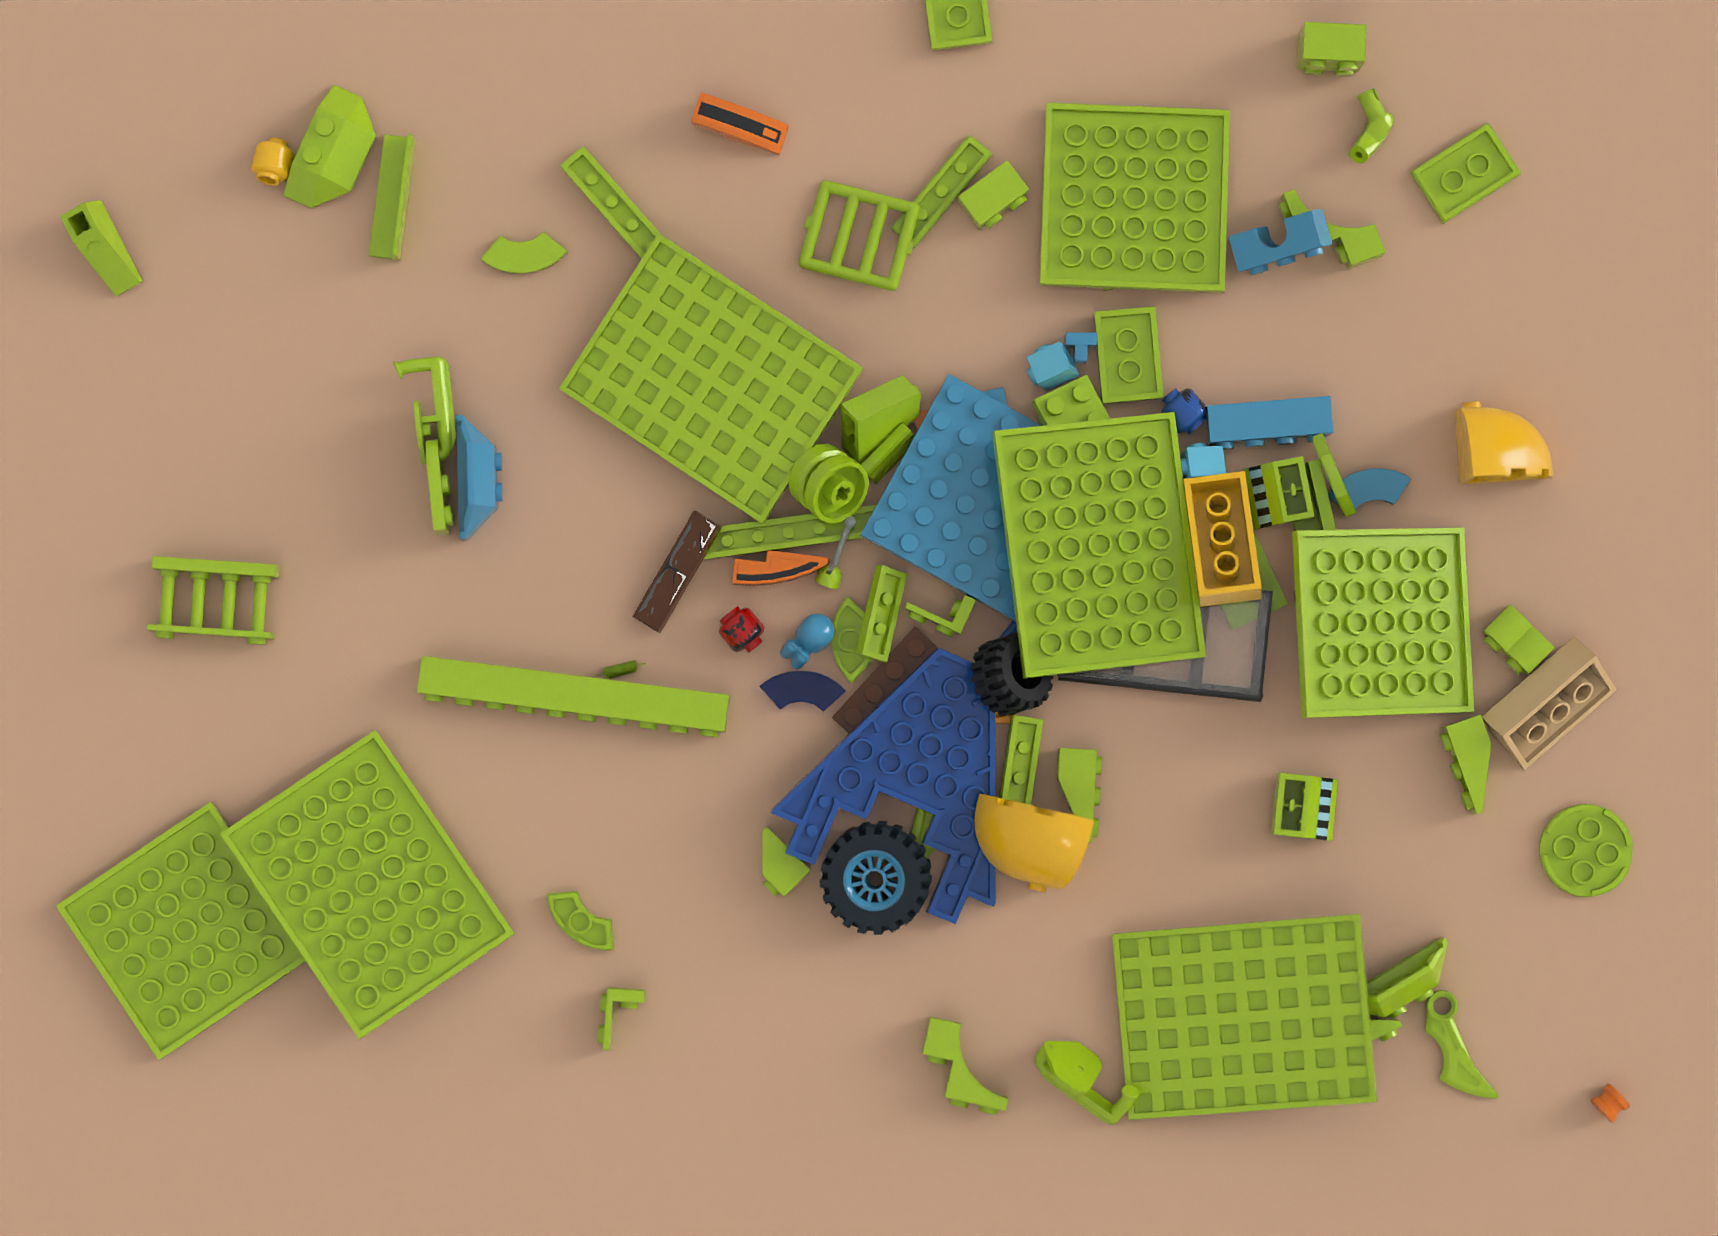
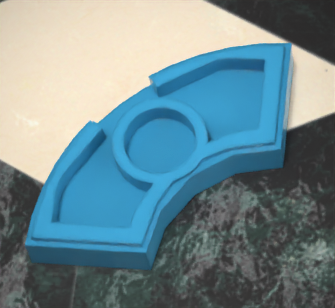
M1389 469L1362 470L1343 479L1355 510L1359 505L1368 501L1382 500L1394 505L1411 480L1410 477ZM1331 489L1328 493L1329 500H1331L1339 506L1337 499L1334 495V492Z

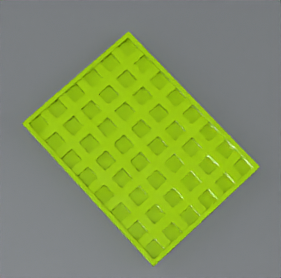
M658 233L559 389L764 524L789 486L790 473L797 459L806 450L815 446L865 368Z
M1360 914L1112 934L1125 1085L1135 1086L1140 1092L1139 1097L1135 1099L1132 1106L1128 1109L1129 1120L1372 1103L1378 1101Z

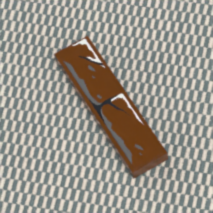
M693 511L632 617L654 631L661 633L722 526L698 511Z

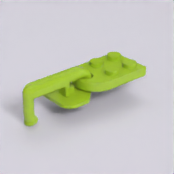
M439 356L409 359L398 363L394 361L393 364L399 378H403L405 374L431 371L436 415L423 416L420 401H414L416 433L421 464H427L433 530L437 535L450 534L449 526H455L453 508H451V505H447L446 496L452 495L451 482L448 474H444L442 462L449 457L456 441L449 364L445 358ZM430 423H437L439 440L426 441L425 436L431 435Z

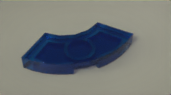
M809 671L782 673L759 686L779 709L791 703L805 702L815 705L824 712L846 692L841 685L831 678Z

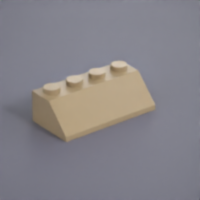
M1573 637L1548 660L1537 667L1525 680L1514 687L1502 700L1491 707L1482 716V719L1493 736L1520 767L1526 770L1617 689L1597 656L1578 639Z

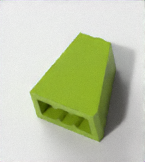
M901 375L841 403L842 449L851 458L862 464L900 424L904 423L908 426L920 415L922 396L919 388Z

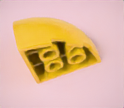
M1480 401L1462 403V408L1454 411L1460 484L1548 479L1553 477L1551 456L1546 442L1539 431L1525 418L1508 410L1481 407Z
M979 794L974 822L979 846L985 857L996 869L1011 878L1029 882L1028 889L1046 893L1047 887L1054 889L1064 888L1076 874L1085 855L1094 820Z

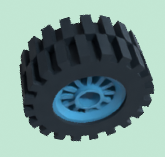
M870 821L864 822L856 828L848 829L831 846L821 867L822 878L820 879V888H824L825 894L822 897L825 905L829 903L832 907L830 913L835 918L840 916L844 920L842 924L847 928H850L851 925L858 928L857 932L866 934L867 931H874V935H881L886 930L893 932L898 930L901 925H907L922 908L928 897L929 887L932 884V875H930L932 866L930 859H926V849L923 844L918 845L915 841L916 836L911 832L907 834L902 831V826L897 824L894 826L886 825L887 821H878L876 824H870ZM873 857H879L877 865H875ZM867 858L869 867L862 861L863 859ZM883 858L889 861L885 867L882 866ZM856 865H858L864 872L855 870ZM893 865L896 871L888 872L887 870ZM871 871L879 872L883 876V884L880 886L871 885L867 878L868 873ZM853 876L860 877L862 879L853 881ZM898 876V882L889 879ZM863 885L864 887L858 892L855 887ZM888 886L895 887V892H893ZM882 890L888 896V898L884 899ZM866 891H869L868 898L862 896ZM874 893L877 894L878 901L872 900Z

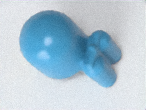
M823 614L807 616L798 626L795 640H788L780 651L781 656L785 659L791 658V665L794 669H801L809 661L810 653L823 651L832 641L835 632L832 621Z

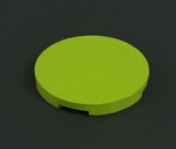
M1580 804L1563 809L1548 822L1541 835L1539 857L1545 874L1556 887L1571 895L1593 897L1611 891L1623 881L1631 864L1633 843L1628 828L1612 811L1596 805Z

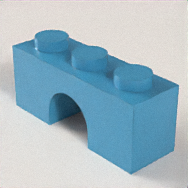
M1323 209L1311 210L1285 218L1284 223L1287 235L1285 241L1280 246L1272 241L1267 226L1229 236L1238 272L1250 271V275H1255L1268 271V264L1277 262L1278 267L1294 263L1296 262L1295 256L1305 253V257L1310 258L1323 254V247L1333 245Z

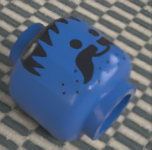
M1175 388L1162 400L1166 405L1162 408L1161 413L1175 412L1177 433L1186 431L1190 434L1207 419L1204 415L1206 405L1190 388L1183 389L1180 392Z

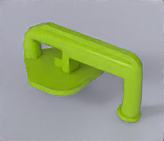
M1046 1041L1035 1056V1064L1045 1080L1107 1124H1116L1132 1106L1135 1099L1139 1097L1140 1092L1137 1087L1126 1085L1121 1090V1097L1113 1105L1091 1089L1102 1070V1063L1095 1053L1077 1041Z

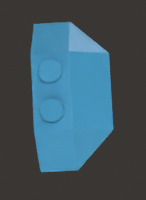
M456 415L459 539L465 541L469 540L498 509V502L503 501V484L497 483V471H502V453L496 452V447L463 415Z

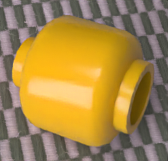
M272 137L269 141H262L257 144L251 170L256 175L258 181L267 185L277 186L280 182L288 180L295 154L292 149L287 147L286 141Z

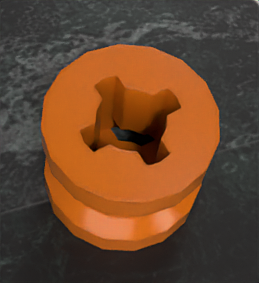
M1609 1083L1604 1087V1092L1600 1096H1594L1590 1100L1597 1110L1611 1123L1617 1119V1114L1621 1110H1627L1630 1107L1626 1099Z

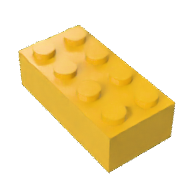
M1245 471L1183 479L1200 607L1261 599L1262 588Z

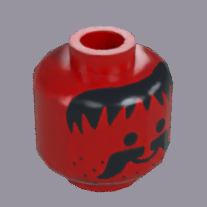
M737 606L719 621L722 624L719 628L720 635L735 652L746 649L749 653L763 642L760 636L764 632V626L749 608L740 609Z

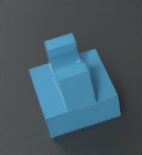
M1066 332L1065 346L1067 348H1074V363H1086L1088 348L1095 349L1097 346V333Z

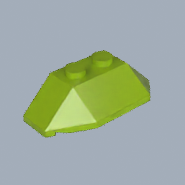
M336 85L331 88L318 106L295 155L283 194L284 197L313 209L320 204L352 191L376 138L373 125L361 96Z
M1439 937L1368 980L1369 1013L1381 1017L1389 1015L1393 1019L1407 1011L1405 1005L1416 999L1420 1003L1432 996L1434 993L1431 989L1438 986L1448 946L1446 938Z

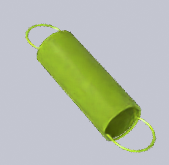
M633 660L604 667L605 671L601 675L606 674V678L609 679L638 672L637 667L640 666H636L637 662Z

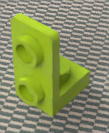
M967 595L964 596L963 601L956 599L949 616L954 618L952 623L908 602L904 609L909 611L907 617L921 624H925L926 620L937 624L935 630L953 637L954 633L961 634L976 600Z
M609 987L607 988V994H601L600 1012L606 1013L605 1025L599 1024L598 1043H603V1050L609 1051L611 1049L614 1001H619V1007L638 1009V1003H645L646 990Z

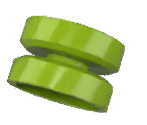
M826 443L813 446L797 459L791 470L788 484L790 494L799 504L809 509L820 520L835 523L852 516L862 505L867 495L869 479L867 471L861 464L848 457L838 447Z

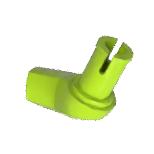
M1375 88L1357 96L1369 121H1367V125L1350 149L1348 155L1352 160L1360 164L1365 163L1380 147L1394 123L1392 114L1385 112Z

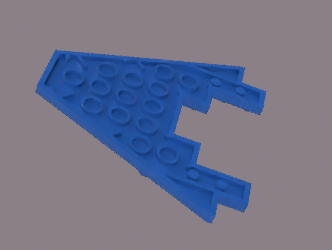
M935 649L772 808L770 813L796 824L785 850L786 854L815 865L838 809H843L867 820L880 791L932 813V819L921 843L949 854L925 912L956 924L967 896L994 907L995 867L988 861L979 846L974 821L979 794L995 797V713L989 710V705L984 706L981 703L982 698L980 695L977 696L974 689H976V686L971 680V676H973L971 664L973 662L943 649Z

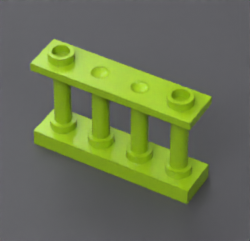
M152 556V569L159 570L160 576H163L159 625L147 624V630L155 632L156 638L174 639V633L248 638L247 644L266 645V639H275L274 633L264 632L267 584L271 583V578L279 579L280 566L264 563ZM179 572L191 573L190 578H193L190 627L171 625L175 577H178ZM209 574L221 575V580H224L221 629L202 628L206 579H209ZM240 576L252 577V582L255 583L251 631L233 630L236 583L240 581Z

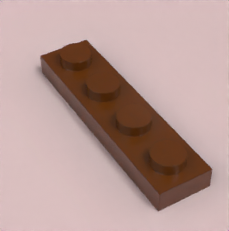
M914 626L889 654L887 663H881L833 715L832 719L850 733L937 646Z

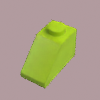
M766 827L762 831V875L767 879L763 885L775 897L779 893L785 897L811 870L800 859L786 854L787 846Z

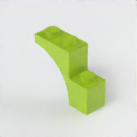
M1295 189L1283 193L1281 196L1282 202L1278 203L1283 219L1310 211L1302 203ZM1327 223L1332 243L1337 241L1339 245L1335 247L1337 257L1341 264L1346 263L1348 269L1382 257L1386 253L1375 224L1365 227L1347 228Z
M930 1016L922 1054L928 1055L927 1061L945 1065L946 1059L952 1060L944 1094L945 1098H950L949 1104L967 1108L968 1103L981 1105V1112L998 1115L999 1110L1006 1111L1008 1098L985 1088L968 1070L960 1048L961 1023Z

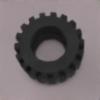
M1018 632L988 641L978 648V652H975L973 656L975 663L971 664V671H973L971 680L972 683H975L976 689L974 690L976 695H980L982 698L981 703L984 706L989 705L991 712H998L1001 716H1010L1038 707L1043 704V701L1048 699V692L1052 691L1053 684L1051 679H1054V675L1023 679Z

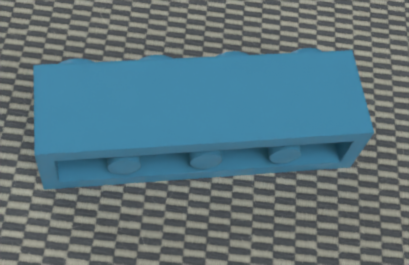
M1330 396L1208 405L1205 412L1208 445L1223 446V450L1234 448V443L1246 442V447L1265 446V441L1277 440V445L1294 444L1295 438L1307 437L1309 443H1312L1313 436L1323 433L1326 439V436H1330L1333 433Z

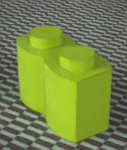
M1511 604L1482 631L1486 636L1483 640L1484 643L1495 653L1499 650L1504 653L1508 658L1505 663L1518 675L1521 672L1528 675L1555 648Z

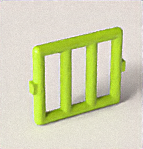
M824 180L820 183L812 215H807L804 226L807 229L798 264L803 269L895 291L899 286L907 255L911 256L914 243L911 242L920 207L915 202ZM834 194L847 198L830 262H825L812 257L829 196ZM861 201L877 205L861 264L859 270L841 265L858 204ZM888 209L904 212L906 215L889 276L884 277L872 274L871 270Z

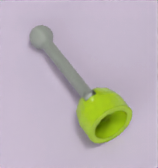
M849 516L844 520L845 527L831 564L824 566L818 571L815 581L820 585L831 589L839 588L842 573L837 564L850 529L856 524L853 516Z

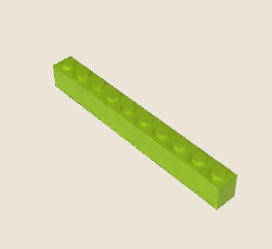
M422 656L417 693L425 694L424 700L442 702L443 697L455 698L454 704L473 706L474 701L486 702L485 708L504 710V704L516 706V712L534 714L535 708L547 710L546 716L565 718V712L578 714L577 720L595 722L596 716L607 717L608 724L626 726L627 720L638 721L639 728L657 730V724L670 725V732L687 734L688 728L700 729L701 736L717 738L719 732L726 731L730 695L428 656Z

